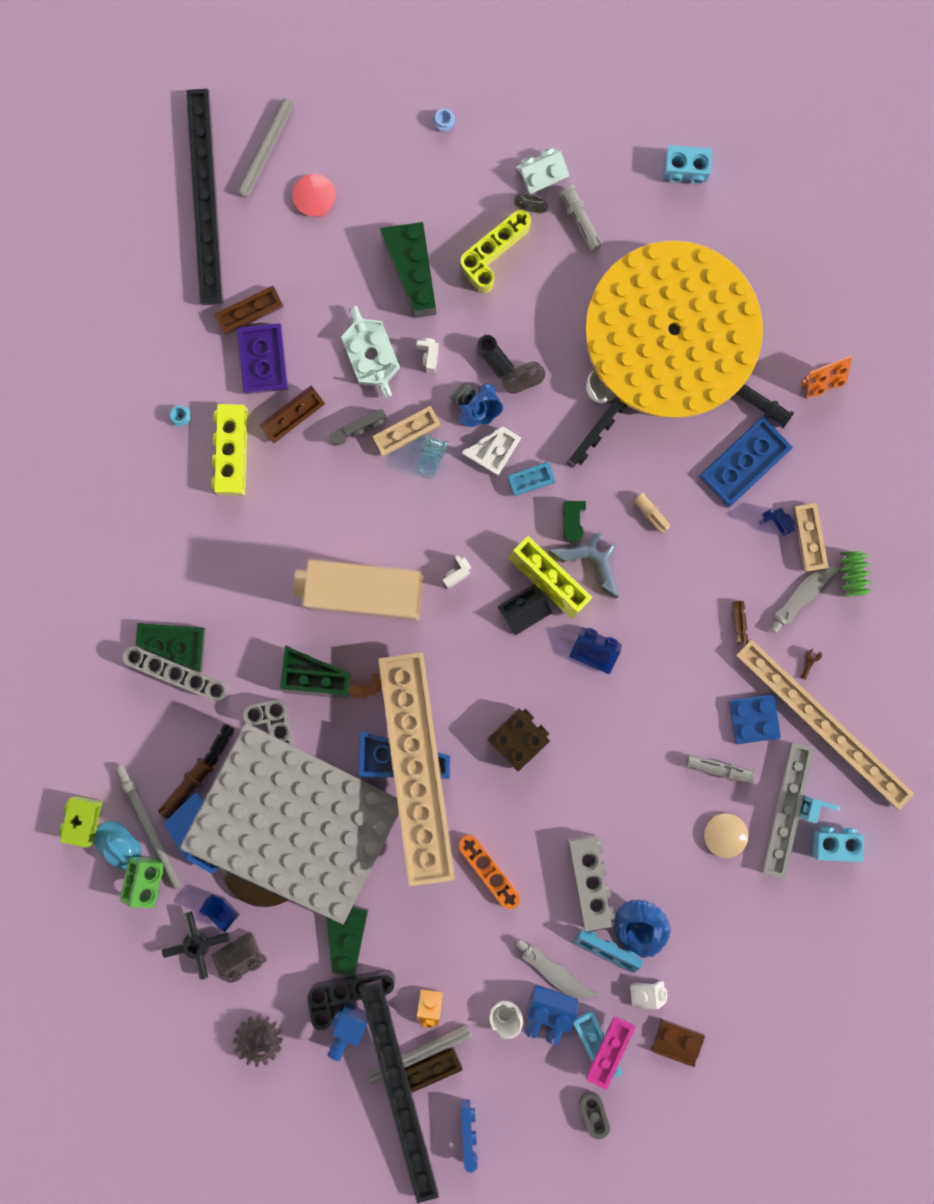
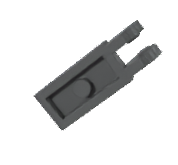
M379 409L335 430L330 435L329 441L334 446L343 444L350 435H352V438H355L365 433L363 429L372 426V429L383 425V420L387 417L383 409Z

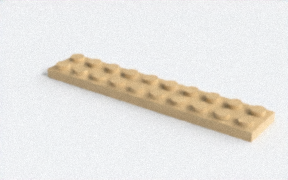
M420 652L378 658L409 887L455 880L424 654Z

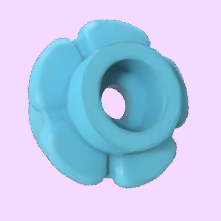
M177 405L171 410L169 418L175 426L182 427L190 422L191 412L187 407Z

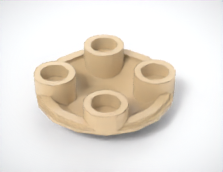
M723 813L714 815L705 828V845L713 854L719 857L731 858L737 856L745 849L748 843L747 827L739 817L733 814Z

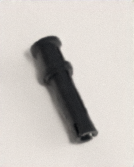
M746 384L735 393L764 412L765 418H771L779 423L782 429H784L795 413L793 411L789 412L780 406L778 401H770Z

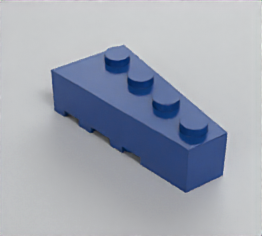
M360 731L359 777L394 778L389 739ZM437 752L441 779H450V755Z

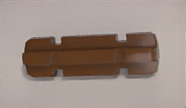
M742 600L732 602L734 632L737 633L735 635L736 644L748 643L746 613L743 611L745 610V602Z

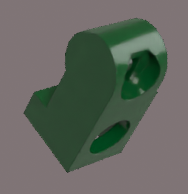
M563 501L562 503L563 536L569 543H577L583 537L584 530L580 525V512H585L586 501Z

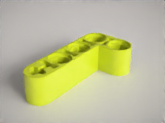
M517 210L461 256V271L478 292L488 293L493 289L494 274L488 265L529 232L531 216L527 211ZM505 233L509 235V239L501 240L498 236ZM490 247L493 251L490 254H485L482 252V249ZM472 260L476 265L469 268L465 266V263ZM481 277H487L490 282L481 284L478 280Z

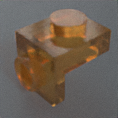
M373 673L372 686L349 684V694H354L356 699H367V695L377 696V691L381 692L382 682L378 673Z

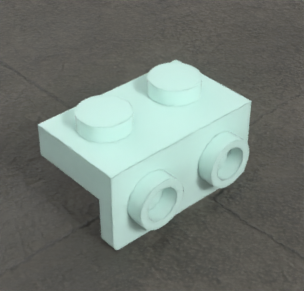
M553 147L547 148L540 152V156L525 158L521 161L522 164L517 166V170L521 172L529 194L569 177L560 150L553 149Z

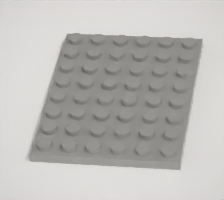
M245 722L180 845V849L344 924L399 815L398 801L396 797Z

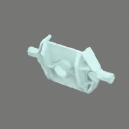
M354 306L356 315L353 308L349 309L353 318V324L341 336L359 384L378 386L381 389L383 398L387 399L385 390L389 397L393 396L388 382L400 369V365L396 359L383 322L363 319L358 306ZM369 349H374L378 353L377 357L373 360L365 357Z

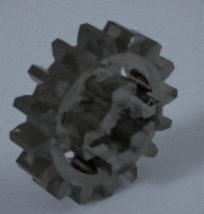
M261 1014L257 1015L256 1020L249 1016L247 1023L242 1021L240 1023L241 1029L237 1028L235 1031L238 1037L233 1039V1043L238 1044V1046H236L234 1052H241L239 1059L247 1058V1065L251 1061L255 1062V1067H258L260 1061L267 1065L269 1058L274 1060L276 1058L275 1052L279 1053L281 1047L277 1044L283 1042V1038L278 1037L282 1030L275 1029L276 1021L269 1023V1016L265 1020H261ZM259 1026V1028L255 1030L249 1029L251 1027ZM267 1030L270 1032L272 1038L269 1037ZM261 1033L260 1043L255 1048L256 1037ZM261 1051L266 1052V1053H264V1054H257V1053H259V1052H261Z

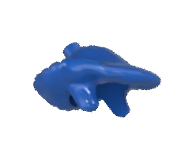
M630 900L625 902L623 906H620L616 912L614 930L620 943L626 950L632 951L642 958L655 956L667 944L671 933V926L665 913L659 907H656L655 904L649 903L646 900Z

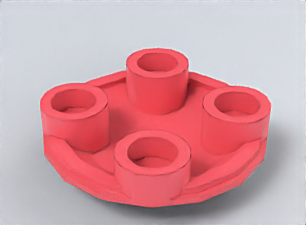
M310 174L297 181L293 187L292 198L296 209L303 214L324 217L334 204L335 190L329 179L322 175Z

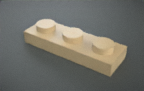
M429 406L372 437L384 457L441 427V424L432 407Z
M817 503L793 507L804 571L829 568Z

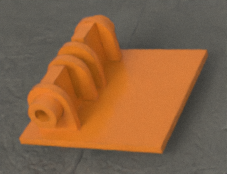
M852 356L811 371L808 376H805L801 380V385L803 388H807L806 398L820 396L825 391L840 388L847 383Z

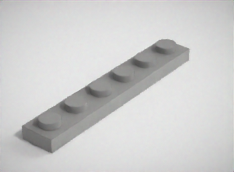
M790 742L761 871L763 874L784 879L786 877L814 747Z

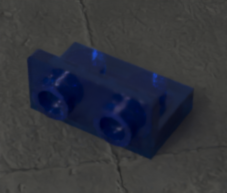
M581 627L569 657L610 675L620 655L622 644L613 637H604L598 634L592 628Z

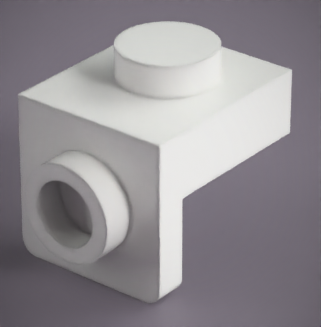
M658 981L655 984L633 983L630 985L632 1008L658 1009L666 1003L667 990L664 988L663 981Z

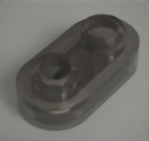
M535 361L529 362L506 372L502 378V385L508 393H519L540 384L545 378V370L540 363ZM535 369V372L530 374V371ZM512 378H515L514 382H509Z

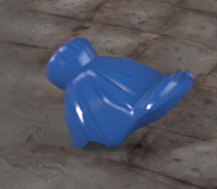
M481 385L479 393L473 396L469 404L460 406L462 411L459 415V422L466 427L490 424L495 417L503 412V405L496 395L494 385Z

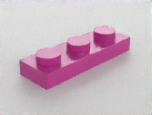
M615 1015L613 1016L586 1074L585 1079L607 1090L636 1028L634 1024Z

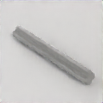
M288 98L282 99L237 188V193L243 197L249 196L294 107V103Z
M464 1025L403 1054L405 1068L470 1038L471 1031L469 1027ZM380 1066L368 1071L367 1076L371 1084L383 1079Z

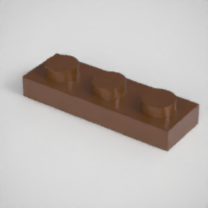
M271 286L215 313V316L223 333L227 335L236 331L237 328L244 327L284 306L274 286Z
M310 385L259 426L274 444L325 405V402L314 387Z

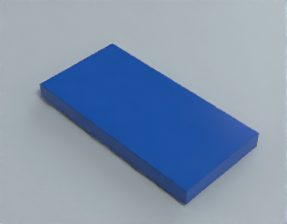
M762 416L698 477L729 508L793 447Z

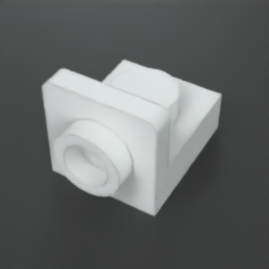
M422 338V341L417 340V350L428 351V353L424 352L423 366H426L427 373L435 374L439 344L429 338Z
M459 555L455 556V560L461 569L453 568L444 574L446 578L443 579V582L448 589L470 576L468 570L471 569V566L465 557L461 559Z

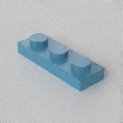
M580 931L573 942L632 973L641 968L643 960L638 958L636 953L629 950L624 951L618 948L616 943L598 938L597 934L592 931Z

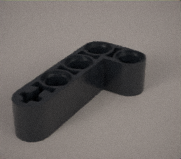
M379 970L358 974L355 977L348 976L315 983L307 995L313 1027L323 1031L331 1025L334 1017L333 1005L362 1000L357 987L359 982L369 983L373 980L385 978L386 982L389 983L388 986H384L383 983L386 995L390 994L395 986L396 978L394 973L390 970ZM342 986L346 989L347 993L339 995L336 993L335 988ZM316 990L322 991L324 998L316 999L313 992ZM317 1014H326L328 1020L325 1022L320 1021Z

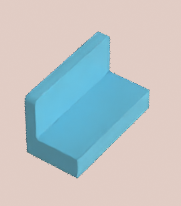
M804 795L799 817L817 824L821 806L839 811L840 806Z

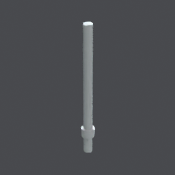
M124 765L115 769L123 784L121 787L124 794H128L160 862L164 863L163 868L173 889L182 886L135 790L137 787L134 780H130Z

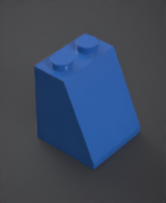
M195 792L164 823V826L186 860L213 874L219 866L180 849V845L205 800L204 797Z

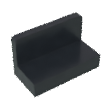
M535 584L497 606L514 635L521 633L552 613L544 596Z

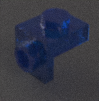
M772 507L761 514L763 519L758 521L762 525L772 519L783 537L796 530L793 526L795 525L793 518L786 514L782 507L774 510Z
M214 894L205 899L203 906L199 909L201 915L208 916L219 930L226 932L240 915L224 897Z

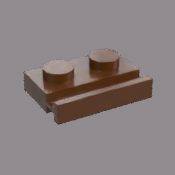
M661 1019L651 1051L695 1068V1062L699 1056L705 1035Z

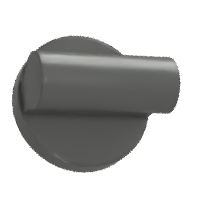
M463 382L451 395L450 400L459 406L468 405L475 395V390L466 382Z

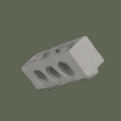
M594 834L569 838L568 843L584 930L591 931L612 927L611 920H614L615 917L613 907L608 906L607 898L611 897L609 885L604 884L603 875H607L605 862H600L599 853H603L601 840H597ZM587 854L594 856V860L590 865L582 863V858ZM589 877H596L598 879L594 887L586 885ZM599 899L602 901L600 908L592 909L590 908L591 901Z

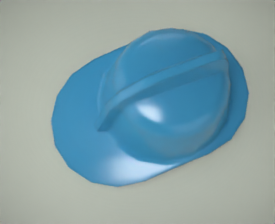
M105 822L96 830L95 846L106 861L115 868L126 870L129 857H141V845L119 822Z

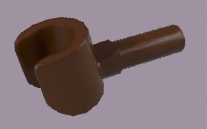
M813 649L806 652L805 659L807 663L801 676L802 679H807L813 664L821 659V652L817 653L815 659L811 656Z

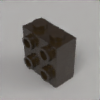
M518 708L487 737V740L517 772L550 742L547 738L550 735L549 732L542 725L537 727L532 722L534 717L526 708L523 711Z

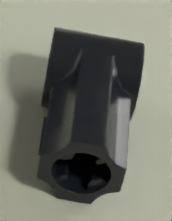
M483 335L480 337L476 346L478 356L485 360L499 379L514 368V365L497 345V341L493 336ZM484 342L491 344L492 350L484 351L481 348V344Z

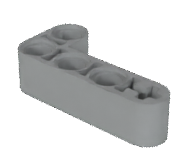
M274 700L254 704L244 710L243 718L246 723L250 725L267 723L270 735L296 747L289 710L284 701ZM274 704L281 706L282 713L280 716L272 714L271 709ZM254 708L260 712V717L257 721L252 720L250 717V712ZM278 726H283L286 729V736L284 738H279L276 735Z

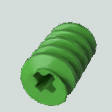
M862 551L840 552L841 555L847 556L840 560V563L847 565L841 568V572L848 574L841 578L842 581L848 582V584L842 586V589L849 591V593L842 595V597L865 596V594L870 593L871 589L864 587L871 583L870 580L864 579L870 572L863 570V568L870 565V563L863 561L864 558L869 557V554Z

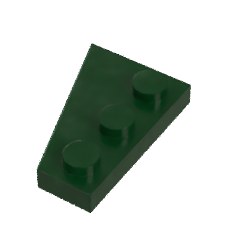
M137 623L136 645L202 672L206 628Z
M352 906L344 924L326 917L332 973L355 977L369 909Z

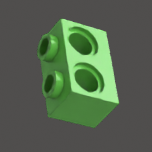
M129 857L119 901L129 907L154 908L155 901L158 898L160 879L163 876L164 863L154 858Z

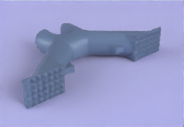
M601 533L595 534L587 545L549 549L548 553L553 554L562 563L566 560H571L575 563L577 559L584 558L594 561L599 572L597 579L602 583L601 589L608 592L615 599L619 597L609 559L616 550V544L613 542L606 552H599L596 549V544L602 536Z

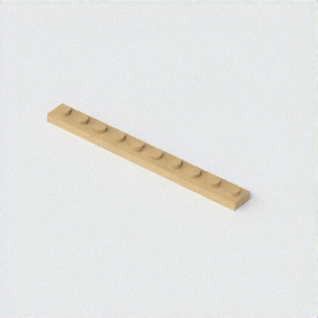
M752 639L738 651L735 656L893 807L900 810L912 798L914 793Z

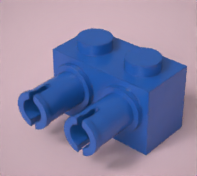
M535 985L528 1002L527 1019L529 1021L524 1030L525 1035L530 1037L533 1031L532 1038H537L541 1025L544 1024L550 1026L548 1035L545 1038L546 1041L551 1044L554 1038L553 1045H559L563 1031L570 1033L577 1016L578 999Z
M346 1003L344 1008H338L331 1026L335 1027L332 1033L335 1038L327 1054L330 1059L340 1061L348 1043L356 1047L358 1046L368 1024L364 1010L350 1003Z

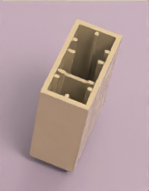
M308 560L307 570H296L293 594L294 597H300V600H304V607L314 611L419 621L423 576L420 571Z

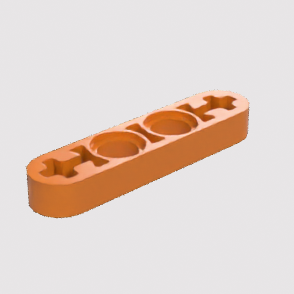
M464 835L459 841L461 853L499 903L506 909L516 908L520 902L517 890L474 835ZM466 839L469 842L472 840L475 842L473 848L476 852L479 848L482 850L473 859L469 857L473 855L472 851L469 848L466 850L463 848ZM479 857H486L489 860V865L485 869H480L476 865V860ZM497 874L502 877L503 881L500 886L495 887L490 884V877ZM506 884L509 886L508 888H505L507 893L509 895H515L513 898L514 903L512 904L511 902H504L506 897L503 892H501L500 895H498L497 893L498 891L502 890Z

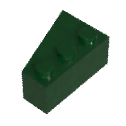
M285 645L280 690L283 693L349 699L352 678L349 672Z

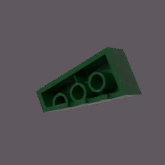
M423 222L380 228L382 240L415 318L437 315Z

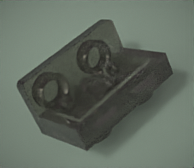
M251 932L246 933L211 954L219 977L227 983L237 982L242 978V975L259 969L267 961L266 956L261 954L255 937Z

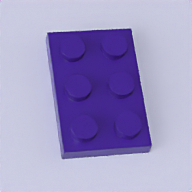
M281 323L237 328L244 394L288 390Z

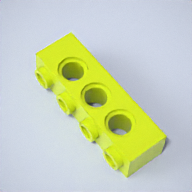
M218 404L217 411H214V423L217 424V432L213 433V445L216 446V454L212 456L215 476H212L211 487L215 489L214 492L218 495L245 496L248 409L245 405ZM228 424H235L233 432L225 433V428ZM229 445H233V453L231 455H225V448ZM227 467H233V474L230 477H224L223 474Z
M529 536L508 557L521 572L571 619L593 598Z

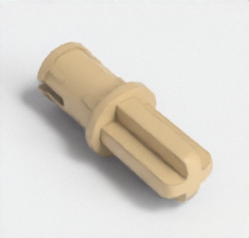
M644 492L633 501L646 516L645 519L648 518L660 533L665 532L670 527V523L658 511L659 507H655Z

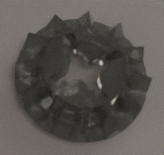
M531 193L515 195L514 204L519 209L538 214L547 212L549 205L542 197Z

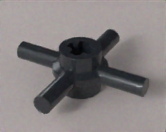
M193 911L184 913L188 935L184 938L181 945L162 949V956L167 958L185 953L187 957L195 959L199 980L208 978L204 956L209 951V947L229 942L230 936L227 932L207 937L204 933L197 931ZM194 941L196 944H200V947L198 949L192 946V943Z

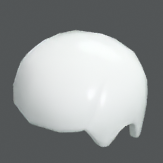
M593 370L586 382L587 395L595 402L601 404L610 403L615 399L616 395L603 384L596 371Z
M510 1001L496 1003L491 1008L489 1014L491 1029L500 1034L502 1039H510L517 1036L523 1025V1014L520 1008Z

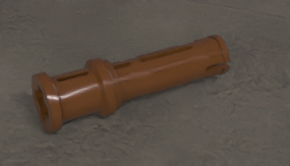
M199 757L196 760V765L190 772L184 774L182 783L158 809L161 816L169 819L195 788L202 785V780L207 774L214 771L213 766L207 764L203 758Z

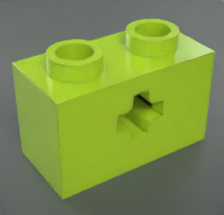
M81 796L70 797L64 807L65 820L59 829L60 842L84 848L92 846L103 801Z

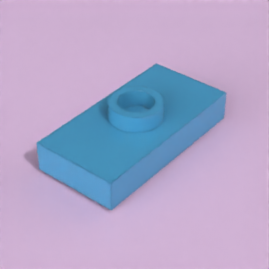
M549 462L507 475L514 497L556 482Z

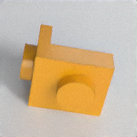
M420 991L416 1023H421L420 1025L426 1028H433L434 1025H439L442 992Z

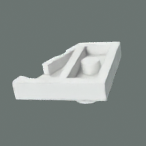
M502 426L475 445L465 449L462 454L499 476L520 442L521 437Z

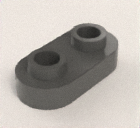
M586 1092L581 1096L579 1104L588 1133L594 1139H603L609 1134L610 1124L601 1097L595 1092ZM589 1100L595 1101L592 1106H588L587 1102ZM596 1122L602 1123L599 1128L594 1127Z

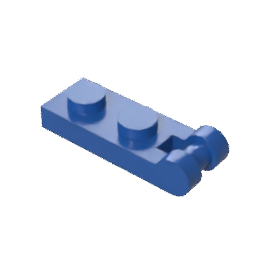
M461 1100L464 1168L467 1172L472 1173L476 1171L478 1166L477 1154L473 1151L472 1145H477L476 1131H472L471 1122H476L475 1108H471L470 1100Z

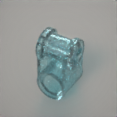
M427 434L418 462L419 474L423 478L431 479L438 473L441 461L448 447V440L441 441ZM425 463H432L434 469L426 472L422 469V466Z

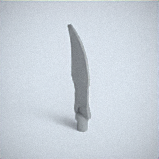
M841 567L820 569L803 580L786 604L775 612V622L769 629L777 634L782 626L791 624L800 608L813 602L826 582L841 571Z
M521 938L515 943V946L522 951L523 960L532 964L557 989L580 998H591L598 995L597 992L588 989L577 981L563 965L548 960L537 946L527 945Z

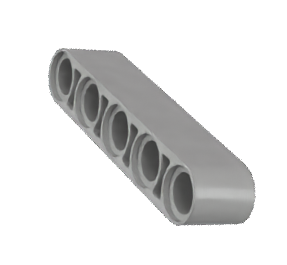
M129 647L123 653V661L126 665L213 701L223 700L229 694V687L224 681L144 648ZM134 651H137L140 655L137 663H134L131 659ZM155 659L160 662V669L156 672L151 666ZM175 668L181 671V676L178 680L172 677V671ZM195 676L201 679L202 683L199 688H195L192 685V680ZM216 684L222 688V694L219 697H216L212 692Z

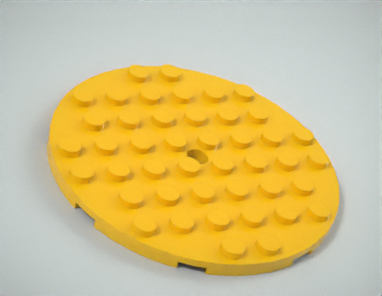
M686 241L651 243L637 248L620 258L610 267L598 283L591 297L586 315L587 350L591 363L603 384L629 407L660 418L697 416L713 410L726 402L739 391L751 375L757 363L762 345L763 323L761 310L756 294L746 277L731 261L718 252ZM670 324L680 327L678 335L669 333L668 327Z

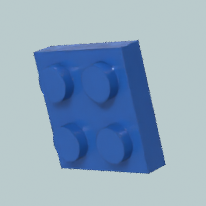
M774 694L729 700L735 744L781 738Z

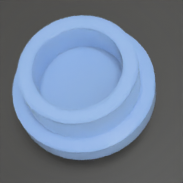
M440 109L434 115V125L440 131H448L455 124V116L448 109Z

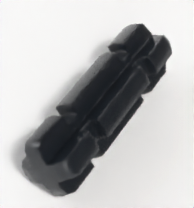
M223 724L220 729L221 733L216 736L209 749L210 753L206 754L204 761L212 766L216 764L219 759L218 755H221L229 741L228 737L232 736L234 728L229 724Z

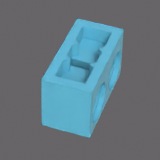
M668 145L665 153L663 179H669L671 182L691 181L693 184L707 182L711 172L712 148ZM672 163H679L681 168H675ZM694 164H700L703 169H696Z
M821 827L820 830H813L812 857L817 860L863 862L864 835L858 833L855 828H843V832L834 831L833 827ZM826 838H830V847L824 849L823 841ZM852 839L853 847L846 850V841Z

